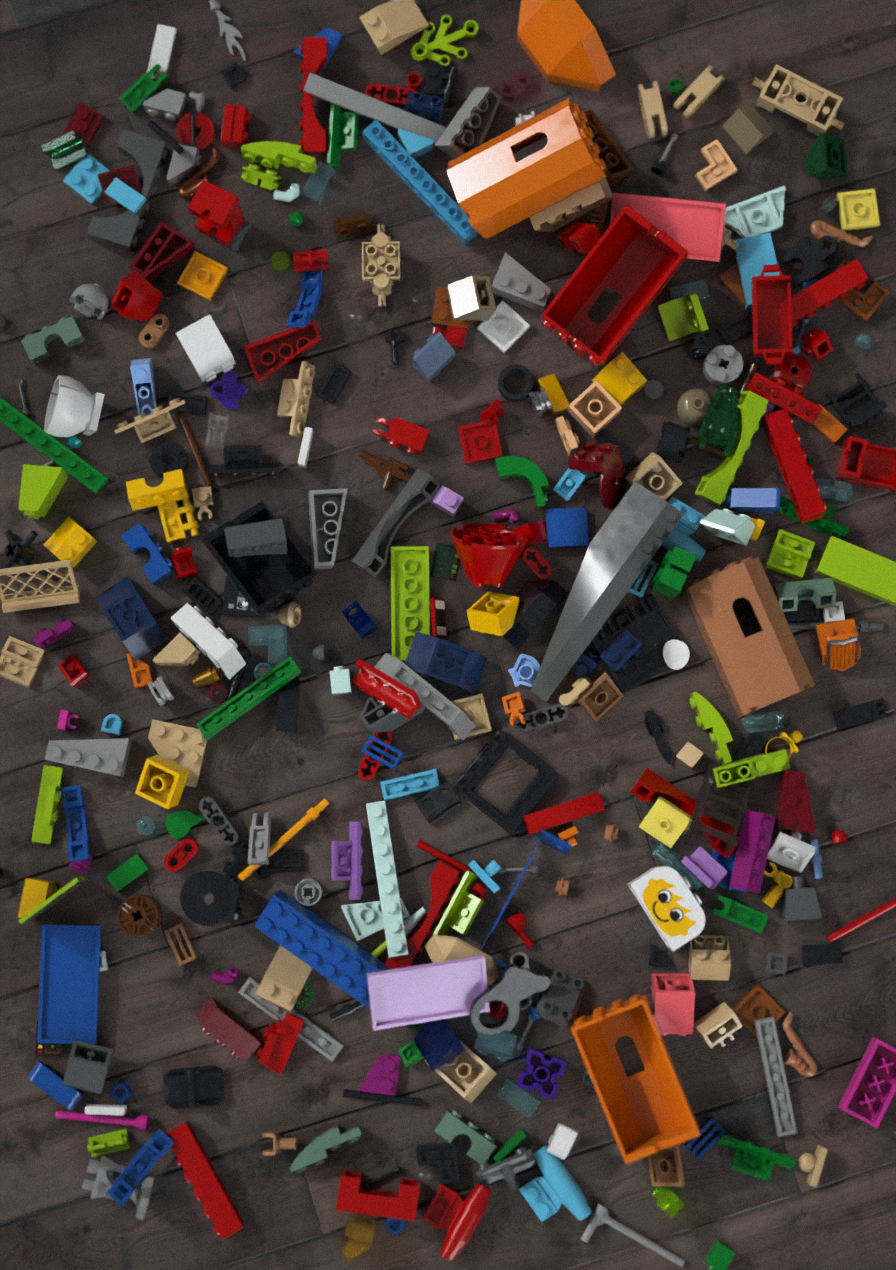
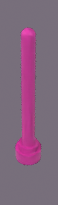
M56 1111L55 1113L57 1119L135 1126L139 1131H147L149 1127V1115L129 1118L68 1111Z

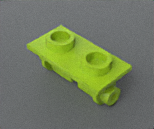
M251 163L248 166L242 167V169L246 170L241 175V179H244V182L257 185L258 180L261 179L260 187L272 191L278 189L279 183L276 180L282 178V176L277 175L278 172L270 169L263 171L259 169L260 166Z
M127 1129L88 1138V1152H91L92 1157L130 1149Z

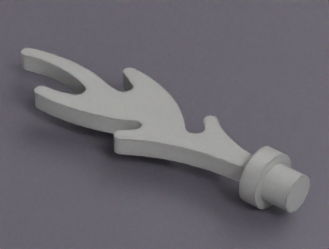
M210 0V9L212 12L216 11L218 16L220 37L225 32L227 47L231 55H234L232 46L235 45L241 52L243 60L246 61L241 45L235 40L236 36L240 39H243V36L235 27L224 23V21H230V18L219 10L222 7L221 4L216 0Z

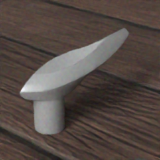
M191 91L189 98L196 101L195 109L201 113L205 103V93L201 92L198 94Z

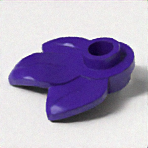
M227 372L223 374L220 380L212 383L210 392L214 398L220 399L224 407L237 409V399L245 396L248 388L244 384L237 382V372ZM222 387L223 392L217 393V388Z

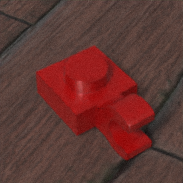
M448 325L447 330L434 327L433 334L436 335L440 332L452 347L463 349L466 334L465 328Z

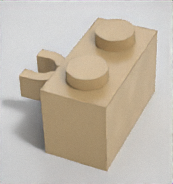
M723 1002L697 1020L693 1026L701 1039L711 1049L718 1043L722 1047L726 1046L724 1039L727 1037L733 1041L735 1038L732 1033L741 1028L742 1024L734 1011Z

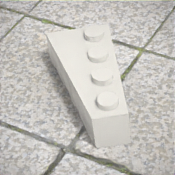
M186 603L171 617V620L193 644L195 643L205 656L209 657L218 669H222L225 676L230 680L246 665L236 649L238 645L232 638L227 639L225 637L226 634L221 628L218 627L216 629L214 627L215 624L209 617L204 618L202 616L203 613L198 607H192Z

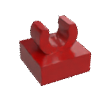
M496 398L485 407L479 417L483 421L490 418V421L496 424L500 421L496 414L499 417L505 414L499 408L502 402Z

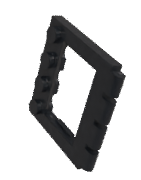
M497 730L489 739L494 746L491 747L486 743L477 754L482 761L479 762L474 758L465 769L470 776L467 777L462 773L454 784L459 788L457 790L458 793L512 835L524 820L523 816L531 812L560 775L507 732L502 734ZM510 747L516 752V755L527 764L532 765L538 772L506 812L501 815L495 810V807L481 796L476 795L473 790L506 749Z

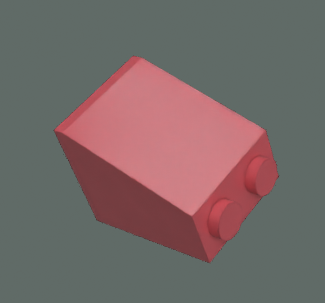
M652 973V1012L662 1036L668 1034H678L680 1036L693 1034L695 990L689 974Z

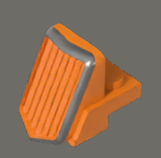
M854 618L816 625L822 665H826L829 669L843 672L857 664L858 659L861 658V646Z

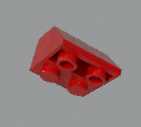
M134 271L121 280L110 306L124 318L149 322L164 295L137 271Z

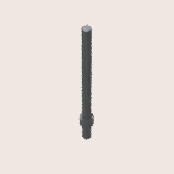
M868 621L855 623L856 629L859 632L883 631V623H868ZM787 622L790 629L816 630V625L825 624V622Z

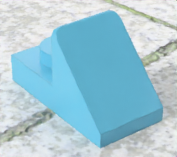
M568 468L553 490L568 501L582 485L589 473Z

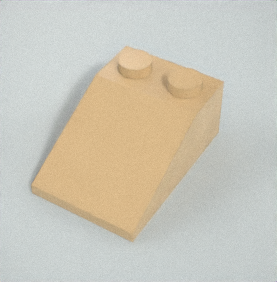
M392 0L371 9L359 17L381 55L429 26L414 0Z
M280 945L255 995L291 1013L310 975L312 967Z
M450 1031L424 1060L470 1103L476 1099L497 1074Z

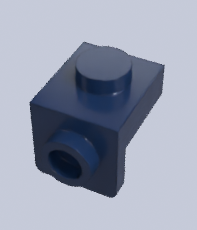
M587 647L570 671L580 678H587L601 660L599 654Z

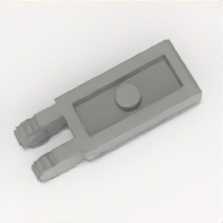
M269 812L264 813L263 825L259 826L260 818L258 813H253L248 851L249 865L269 864L271 815Z

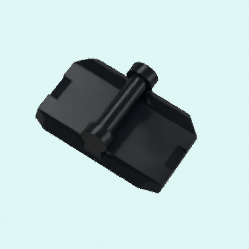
M217 1066L172 1069L164 1074L165 1102L172 1109H191L218 1105L225 1099L223 1072Z

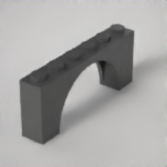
M123 129L117 148L120 153L129 156L140 166L144 179L141 195L146 198V201L136 214L128 210L114 217L101 218L92 216L87 235L89 239L132 252L133 248L137 247L139 243L138 234L144 228V217L151 208L150 199L156 193V182L158 177L162 176V164L169 156V149L164 141Z

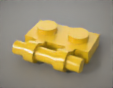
M190 498L183 499V507L178 508L176 501L158 505L167 543L186 539V530H190L192 537L199 535L198 521H195L193 513L195 510L194 506L191 505ZM181 514H186L188 523H182Z

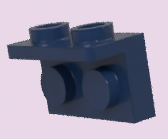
M409 92L405 111L441 125L446 100L437 96Z
M625 629L599 658L615 673L618 670L622 672L630 664L627 660L631 656L636 658L643 650L641 648L643 642L638 641Z

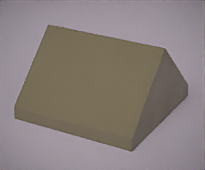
M751 103L738 108L722 126L723 130L745 155L775 131Z

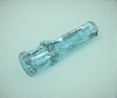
M660 842L650 855L657 857L663 862L664 867H670L676 870L681 877H686L690 885L698 890L703 885V882L677 859L675 852H670L663 846L664 843Z

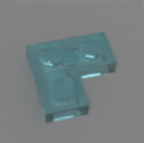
M248 626V645H268V664H280L288 658L287 626Z

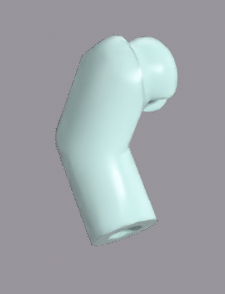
M294 183L291 184V187L286 192L275 190L273 199L291 202L300 195V186Z

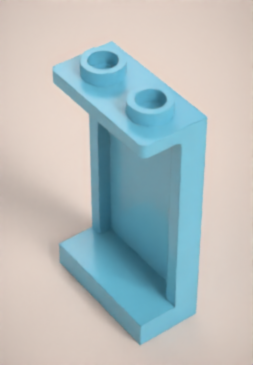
M770 233L734 240L740 243L736 250L732 249V253L735 252L746 300V310L751 309L752 311V277H760L763 265L777 264ZM779 272L764 273V276H779Z

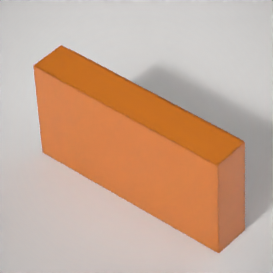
M822 407V411L815 423L812 424L833 444L847 430L824 407Z

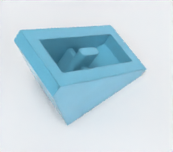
M400 128L398 129V139L402 147L414 159L434 149V140Z

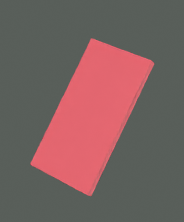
M613 193L610 225L627 204L651 222L657 229L688 251V259L720 262L727 203Z

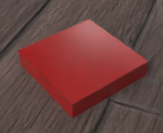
M489 420L458 426L465 465L503 457L496 424Z

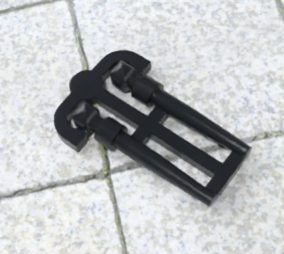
M278 850L271 856H275V860H269V864L276 863V867H260L258 869L259 874L257 869L253 874L257 879H266L265 873L304 871V850ZM300 854L298 859H279L278 856ZM301 862V867H280V863Z

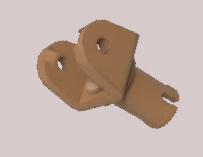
M262 1132V1137L273 1138V1150H263L262 1155L274 1156L280 1153L281 1150H298V1137L281 1138L280 1132Z

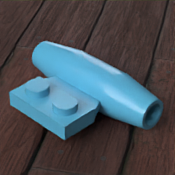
M671 497L668 503L682 512L683 516L661 546L667 550H673L676 546L697 556L694 562L699 564L706 550L694 541L690 535L695 533L705 515Z
M547 1146L540 1148L533 1155L543 1176L534 1177L519 1188L520 1192L541 1222L558 1212L561 1204L579 1221L585 1219L592 1211L581 1188L558 1157L546 1152Z

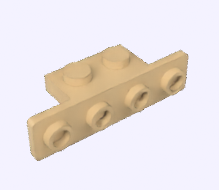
M306 361L301 362L298 379H283L277 416L292 418L289 434L298 439H303L312 392V382L315 375V366Z
M180 398L174 399L169 402L170 406L168 407L158 406L151 410L152 414L145 416L143 413L134 417V422L128 424L127 421L116 425L118 429L114 430V432L117 434L134 426L141 443H144L175 429L176 426L169 410L186 402L185 400L180 401Z

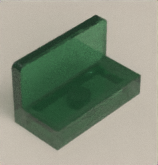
M71 131L41 146L43 153L50 156L56 171L88 156L82 136L75 131Z

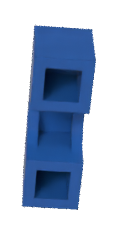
M139 523L122 534L121 537L133 554L142 549L150 551L151 558L142 569L150 581L156 585L174 573L171 569L173 564L168 557L164 559L160 553L163 549L157 541L155 543L152 541L150 536L153 534L147 526L143 527Z

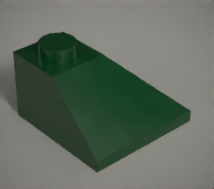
M824 133L819 134L806 157L807 175L816 179L847 177L845 140Z

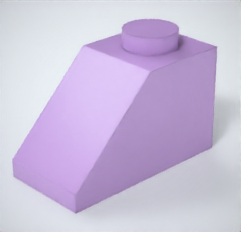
M441 485L429 503L455 517L464 502V498Z

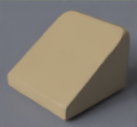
M687 742L676 757L691 769L704 753Z

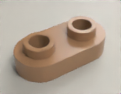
M164 314L152 316L141 331L139 341L144 348L152 349L156 347L168 331L170 323ZM158 320H162L163 323L161 325H156ZM147 335L151 336L149 341L145 340Z

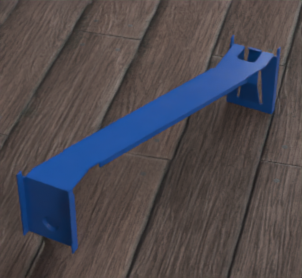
M544 830L541 831L544 834H542L541 837H537L539 841L537 842L530 858L528 859L523 871L521 872L516 884L514 885L509 897L507 898L502 910L500 911L495 923L493 924L488 936L486 937L480 951L482 950L487 938L494 931L498 921L500 920L505 908L507 907L512 895L514 894L519 882L521 881L526 869L528 868L533 856L535 855L533 853L539 842L541 841L544 844L556 849L557 851L565 855L570 850L572 845L566 843L565 841L555 837L554 835ZM493 958L495 963L498 964V969L501 967L506 968V964Z

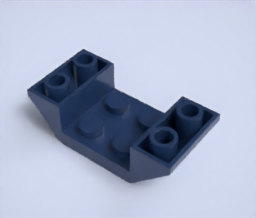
M129 577L96 596L102 610L135 661L168 641Z
M416 632L405 664L415 673L427 675L475 694L487 657L446 640Z

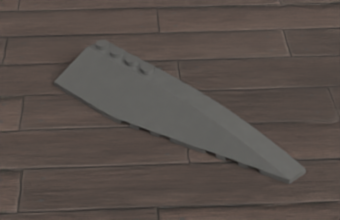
M634 481L589 543L530 690L544 701L549 699L683 516V513Z

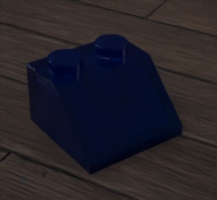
M448 1019L425 1022L413 1038L432 1071L466 1051Z

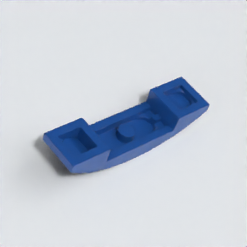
M322 270L304 271L300 282L302 292L296 310L290 313L287 322L288 328L306 327L315 316L322 290Z
M81 785L61 788L68 834L69 862L88 860L89 836Z
M159 1129L127 1164L109 1188L107 1194L123 1206L135 1191L136 1186L159 1158L164 1156L174 1141Z

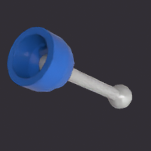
M530 1004L527 1009L529 1021L520 1042L516 1045V1049L519 1051L524 1048L523 1043L532 1022L540 1019L536 1009L537 1006Z

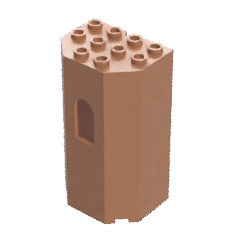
M752 556L748 557L739 564L735 561L728 564L721 572L720 569H716L708 573L703 580L696 579L688 583L683 593L738 718L815 685L759 557L754 559ZM745 598L750 602L762 631L746 638L744 637L732 609L733 602L736 599Z

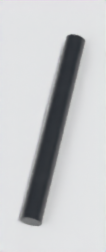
M344 1089L343 1097L414 1106H421L422 1098Z

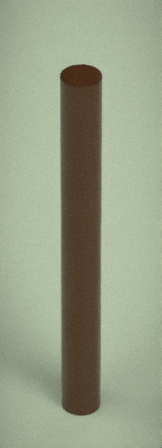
M185 415L178 417V420L206 487L212 486V479L209 473H205L206 465Z

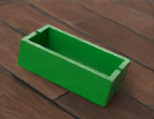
M676 546L673 550L669 549L658 567L660 569L650 584L653 586L652 592L672 601L681 591L688 576L685 572H690L697 556Z

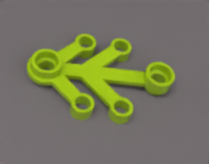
M444 15L441 18V25L435 40L427 44L430 35L435 32V25L432 22H427L433 29L427 31L424 28L420 42L415 43L411 48L413 59L417 61L430 59L445 65L447 68L450 65L449 56H441L431 51L439 49L456 55V58L460 61L467 58V50L462 47L457 48L449 45V43L465 36H476L478 24L473 20L465 22L463 29L445 36L447 28L452 25V18L449 15ZM448 19L450 22L445 24L443 20ZM473 28L474 32L470 33L468 29ZM422 50L424 53L419 55L417 51ZM459 52H464L465 55H464V56H459L458 53H459ZM443 59L448 60L446 64H443L441 61Z

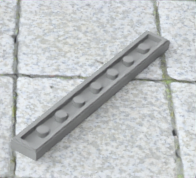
M309 73L303 89L305 93L370 119L377 120L397 130L400 128L432 139L434 144H436L446 130L444 126L313 73Z

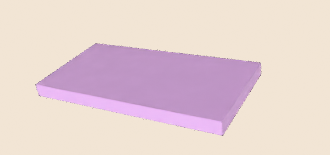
M484 955L367 973L373 1031L469 1015L472 1001L480 993L488 989ZM489 1002L484 1004L479 1013L490 1012Z

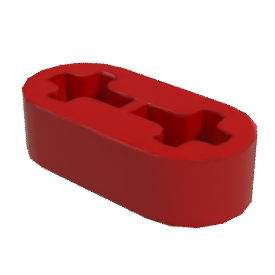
M528 547L523 551L522 559L532 573L541 580L549 578L552 572L551 566L540 552L533 547ZM527 552L535 553L534 559L537 561L536 563L532 559H526L528 556ZM538 564L542 568L547 567V575H540L538 573L540 571V569L537 566Z

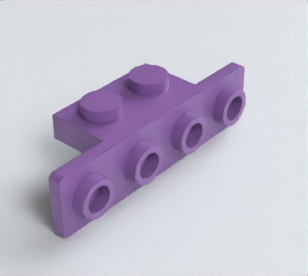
M349 822V841H332L331 880H349L350 900H360L363 892L361 885V875L363 872L361 865L363 853L361 846V836L363 834L361 822Z

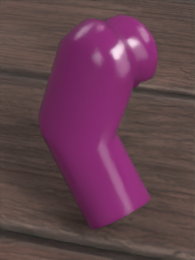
M503 510L492 513L494 522L510 519L511 523H517L520 520V514L517 510Z
M236 967L229 968L223 974L213 971L210 980L228 985L237 980L239 971Z

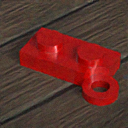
M278 1019L276 1024L270 1023L268 1027L264 1028L262 1046H258L255 1054L259 1063L267 1065L276 1036L280 1032L282 1020Z

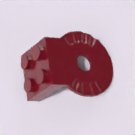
M593 441L584 442L568 458L569 469L601 472V501L606 509L613 510L623 498L626 488V468L620 458L619 445L594 443ZM613 477H614V478H615V485H614V488L612 489V479H613Z

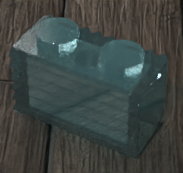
M505 1031L494 1035L478 1032L474 1048L477 1049L478 1054L488 1056V1053L495 1054L496 1059L507 1062V1058L512 1059L518 1035Z

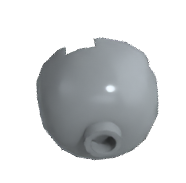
M95 283L80 285L75 289L69 300L74 302V308L78 312L89 318L91 315L97 316V320L103 319L109 306V299L103 291V287Z

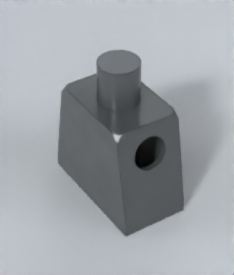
M804 876L792 877L793 888L784 889L782 921L822 918L814 887H805Z

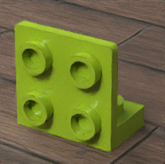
M690 293L657 306L669 341L697 331L703 332L709 329L697 293Z

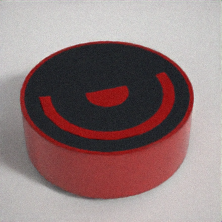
M214 684L208 690V697L214 703H222L227 698L228 691L222 684Z

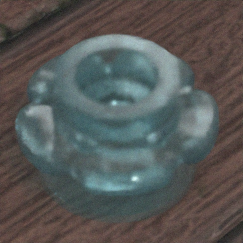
M147 816L138 819L136 822L137 832L146 836L152 834V830L155 829V822Z

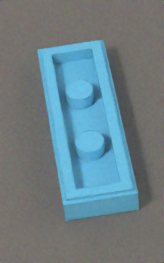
M436 769L380 782L385 801L428 791L440 784Z

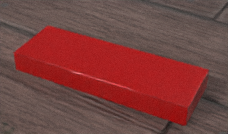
M289 1012L285 1014L267 1065H264V1067L283 1074L305 1021L304 1019Z

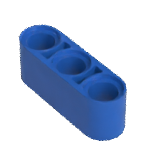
M41 1060L37 1062L27 1076L32 1083L69 1110H73L84 1095L83 1091L78 1088L63 1085L64 1077Z

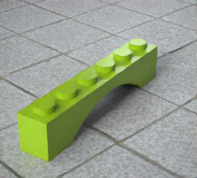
M751 391L741 392L736 405L738 407V434L730 457H726L715 470L702 477L695 495L713 504L721 505L725 501L727 490L735 480V473L743 463L744 453L749 449L751 438L759 428V421L767 411L768 400Z

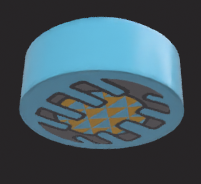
M260 663L255 667L254 675L258 680L273 668L268 663Z

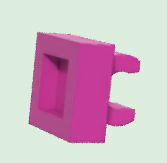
M60 710L57 729L68 731V728L77 729V726L71 725V720L73 718L79 719V716L71 714L72 712L67 710Z

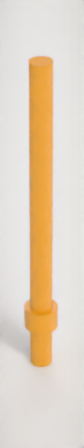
M324 798L314 808L311 807L300 821L270 846L269 858L311 820L314 821L319 816V813L330 803ZM249 865L238 875L239 879L243 882L261 865Z

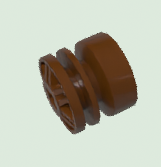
M141 894L128 897L122 902L118 908L117 919L124 932L132 936L151 934L159 927L162 922L163 913L161 905L156 899L149 895ZM141 911L140 914L143 918L136 920L137 916L134 914Z

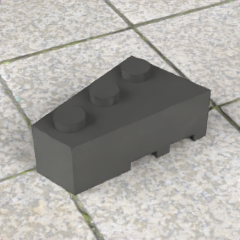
M282 518L224 528L229 556L287 554L286 535Z

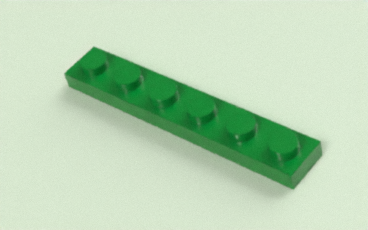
M289 656L196 725L208 741L302 672Z

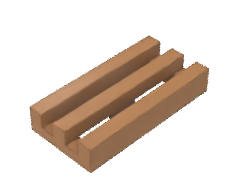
M183 923L164 931L179 966L198 958ZM178 928L181 930L192 957H189L177 931ZM172 931L185 957L183 961L170 934Z

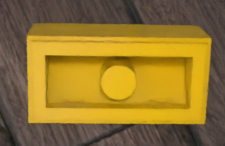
M555 374L537 380L539 387H543L551 402L553 415L568 408L569 402Z

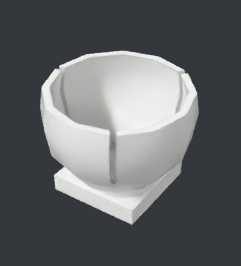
M58 375L51 393L58 395H50L44 431L56 437H70L80 432L84 435H92L97 431L105 394L98 392L91 394L80 381L69 376Z

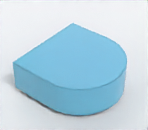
M116 714L107 715L103 720L101 731L121 735L122 719Z

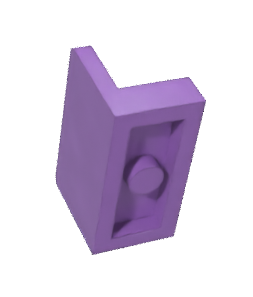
M701 846L690 857L685 856L681 861L710 889H714L728 874V871Z

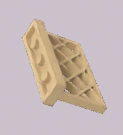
M71 560L0 569V576L7 575L11 577L8 582L0 579V598L3 613L80 603V588L76 582ZM67 567L68 571L63 574L57 571L58 568ZM40 570H46L49 572V574L46 577L38 574V572ZM20 573H27L30 576L24 579L18 575ZM53 574L61 578L58 583L50 580ZM35 577L42 582L36 585L30 581ZM17 580L23 584L20 588H17L11 583ZM64 581H67L71 583L72 586H62L61 584ZM45 583L53 586V588L44 589L42 587L45 585ZM28 586L34 589V591L25 592L23 589ZM8 588L15 593L5 594L4 592Z

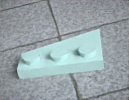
M400 898L404 919L410 915L402 898ZM380 901L341 905L357 941L384 928Z

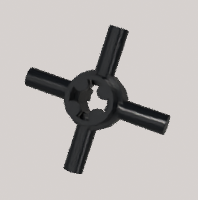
M11 530L6 531L5 535L9 542L5 548L7 561L0 569L11 568L14 563L20 564V566H27L32 563L35 551L33 547H30V544L36 539L38 533L32 530L24 541L20 542L16 541Z

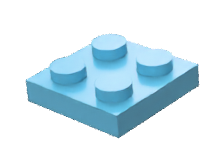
M86 153L63 179V182L93 206L103 194L97 175L110 170Z

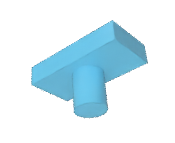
M474 860L468 864L494 894L500 889L491 879L501 869L494 860L484 869Z

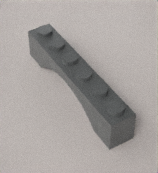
M417 469L352 559V562L362 571L376 578L387 562L391 542L400 526L415 510L431 501L441 487V484L430 474Z

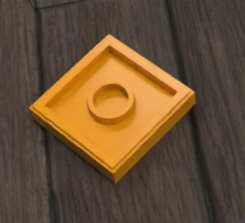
M194 251L177 284L211 302L229 269Z

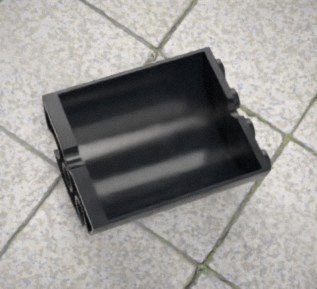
M263 501L202 538L204 545L258 616H263L267 612L272 614L279 609L280 604L284 603L285 605L294 599L293 596L303 587L307 588L314 582L313 578L317 574L286 532L287 554L229 556L224 528L276 519ZM256 579H264L263 588Z

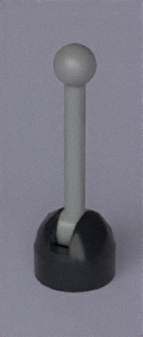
M676 133L671 134V140L661 160L657 159L652 163L650 170L654 174L664 175L666 171L664 160L673 142L678 138Z

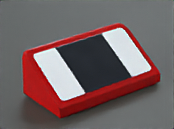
M431 598L432 636L446 638L445 600Z

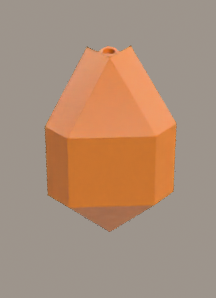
M521 0L517 41L547 82L600 92L601 85L614 77L616 73L596 28L575 0Z

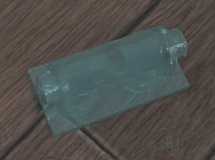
M819 477L814 479V482H817L819 485L821 498L836 499L838 501L850 500L853 489L849 482L835 480L834 486H831L830 479Z
M778 710L765 712V715H762V713L747 714V716L741 719L746 734L784 728L781 721L783 713Z

